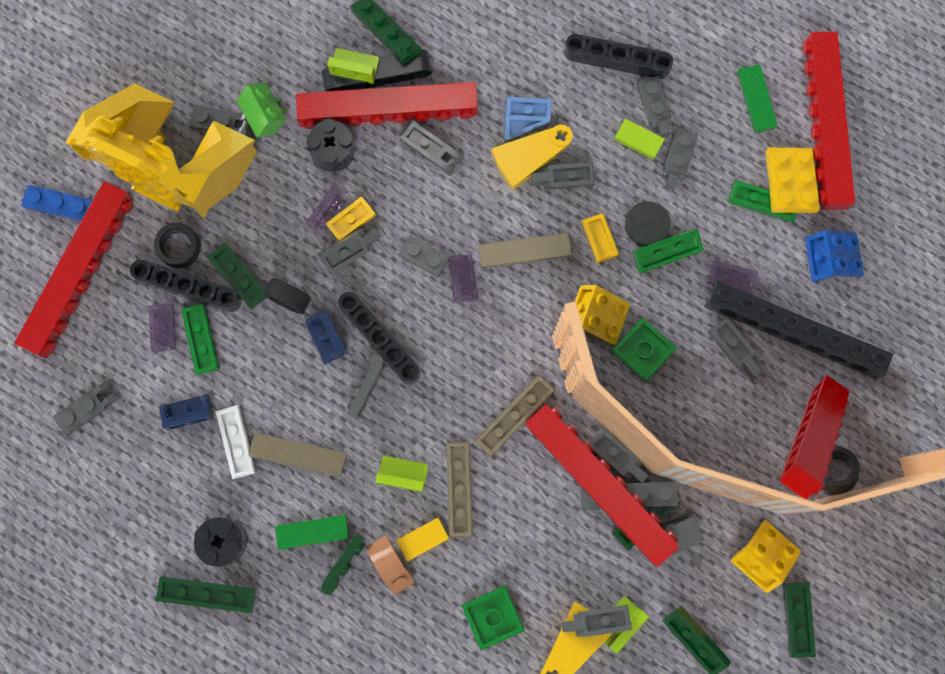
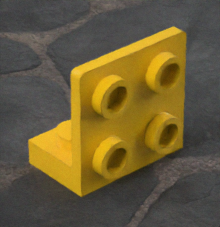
M581 285L575 303L583 331L611 345H616L630 308V303L598 285Z
M764 520L748 544L734 554L730 562L765 593H768L784 582L799 557L801 550L768 521Z

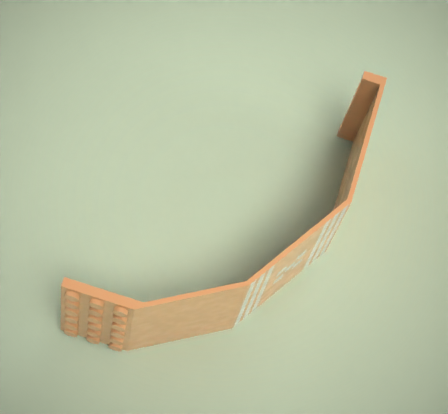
M576 303L565 304L563 311L560 313L561 316L555 331H553L552 340L555 349L559 348L560 350L558 362L561 371L565 370L567 375L566 380H564L567 393H571L573 399L605 430L635 454L639 461L643 463L642 465L653 475L778 514L823 511L945 478V449L899 458L904 477L808 501L680 461L598 383Z

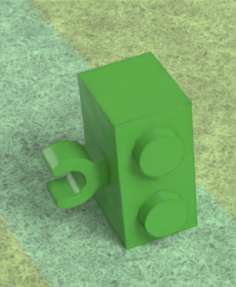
M266 82L248 84L236 100L257 138L275 135L287 120L284 114L288 109L279 107L283 100L281 98H274Z

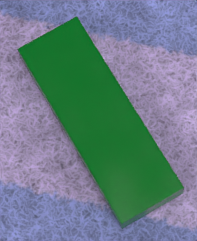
M761 65L739 69L737 73L754 133L776 129L778 125Z
M738 180L734 181L728 203L792 223L795 221L797 213H772L770 190Z
M695 228L633 250L632 253L637 270L641 274L702 252L704 249L699 231Z
M205 304L182 308L181 312L195 374L199 376L220 370Z
M346 515L275 526L278 550L350 539Z

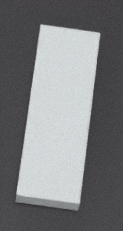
M236 405L215 411L232 479L255 474L256 469L253 457H249L248 454L250 445L240 406Z

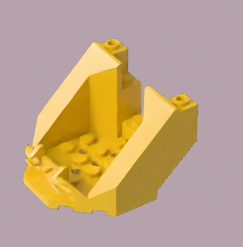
M135 83L83 111L65 143L83 160L88 161L91 158L114 171L117 177L132 184L131 189L175 211H179L181 205L184 204L193 207L201 217H205L211 207L238 188L257 153L253 146L254 139L213 121L192 160L178 170L172 150L163 145L165 136L161 132V128L175 102Z

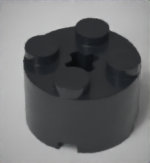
M325 119L311 129L306 143L311 158L318 168L328 172L340 171L351 164L355 154V146L352 135L345 125L338 121Z
M216 517L209 519L194 534L195 552L203 563L210 566L218 567L234 564L243 556L248 543L247 534L243 526L229 518ZM219 537L225 539L222 546L217 545Z

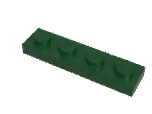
M359 0L350 6L351 12L403 64L421 53V47L373 0Z
M159 577L156 601L253 613L256 588Z

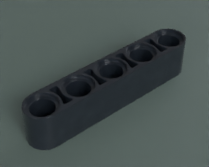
M580 34L570 35L566 40L564 55L570 61L652 78L657 76L660 79L666 78L674 63L672 55L665 51ZM570 46H577L579 50H572ZM598 50L601 52V54L595 55L592 53V51ZM619 54L623 59H616L613 55ZM635 59H642L645 63H637ZM663 63L666 65V68H661L657 64Z
M421 49L419 55L405 64L394 54L379 57L374 84L331 75L328 67L324 68L321 74L325 92L368 89L425 78L432 74L428 51Z
M136 260L130 266V275L143 285L204 303L227 312H235L241 306V297L232 288L145 260ZM147 268L146 275L139 277L140 270ZM164 275H169L168 281L161 284V278ZM185 282H190V288L182 291V285ZM211 288V296L203 298L204 291ZM233 295L234 301L229 305H225L226 297Z
M343 293L339 297L338 304L344 315L402 382L408 385L417 383L421 376L418 365L355 293ZM352 299L356 301L353 308H344L347 300ZM367 316L371 318L367 326L359 325V320L362 317ZM379 333L384 334L386 338L383 343L377 344L374 342L375 335ZM399 351L401 356L397 361L388 359L390 352ZM405 369H415V376L410 379L403 376Z

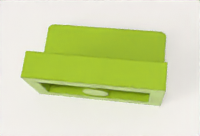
M336 48L334 57H329L327 66L331 75L374 84L379 57Z
M383 456L380 471L377 473L375 482L377 484L423 492L428 465Z
M623 597L616 606L628 605L632 630L613 633L604 642L616 654L649 618L646 613L636 607L627 597Z

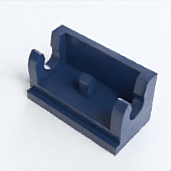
M326 309L306 319L305 324L324 364H328L348 354Z
M209 394L159 406L162 428L166 430L214 419Z

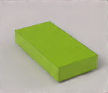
M625 118L614 140L654 160L665 138Z

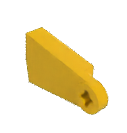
M557 125L551 129L492 148L491 155L501 176L512 191H514L531 178L532 173H537L557 158V155L571 144L573 133L568 126ZM560 132L561 135L566 134L565 141L561 139L556 140L557 133Z
M574 602L565 622L573 621V614L589 610ZM561 628L540 674H546L547 671L553 672L554 670L558 672L557 674H574L613 633L576 637V631L563 633Z

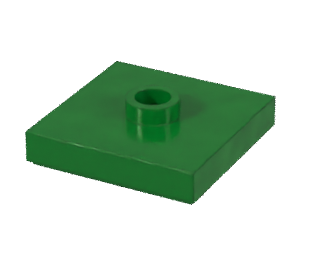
M642 317L611 352L646 383L674 353L677 347Z
M505 585L461 605L481 651L525 631Z

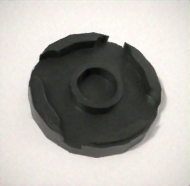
M652 201L634 205L628 212L625 220V230L628 237L643 247L664 240L671 228V220L667 210L660 204Z

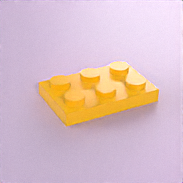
M768 147L765 152L772 213H817L820 207L812 148Z

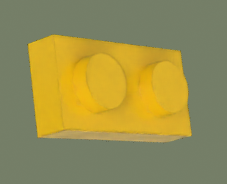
M361 196L325 224L336 239L340 241L360 229L376 217V214Z

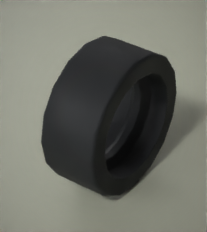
M170 223L158 231L154 239V249L157 256L166 265L173 268H185L197 260L201 252V243L197 234L189 226L182 223ZM175 233L187 235L191 242L188 253L180 258L169 257L164 249L166 240Z
M275 278L271 279L264 292V296L269 300L298 314H304L311 300V297L302 290Z
M836 446L831 456L833 459L846 462L851 469L850 475L841 481H832L825 477L823 479L825 486L822 490L832 494H842L855 487L859 479L860 464L857 457L850 450Z

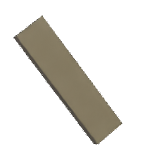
M568 233L478 245L481 269L572 256Z
M538 375L474 442L491 458L556 390Z
M255 433L248 452L249 457L341 477L347 453L259 433Z
M470 441L446 442L449 538L473 537Z

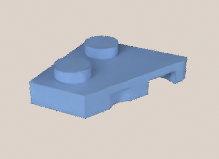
M507 97L504 141H510L549 124L551 120L552 99Z

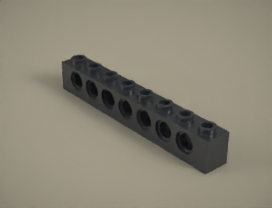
M717 281L712 286L704 305L707 309L874 379L886 375L893 357V353L720 281Z

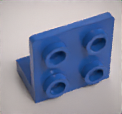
M824 230L805 237L812 282L823 281L835 276H864L859 239L856 232Z

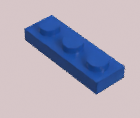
M27 185L21 206L26 209L82 221L93 200Z

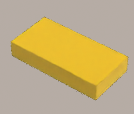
M604 213L582 220V225L596 262L600 263L618 257L619 252Z
M436 518L397 539L396 542L408 562L448 540L449 537L439 518Z

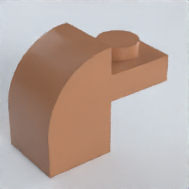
M387 535L366 547L376 570L394 595L415 583Z

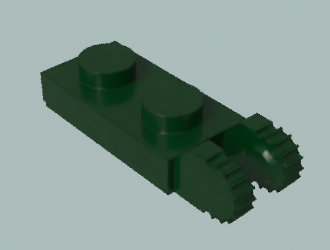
M359 532L353 536L324 579L321 586L324 594L330 595L336 590L339 584V575L345 576L352 566L349 560L354 554L358 556L366 544L362 542L365 537Z

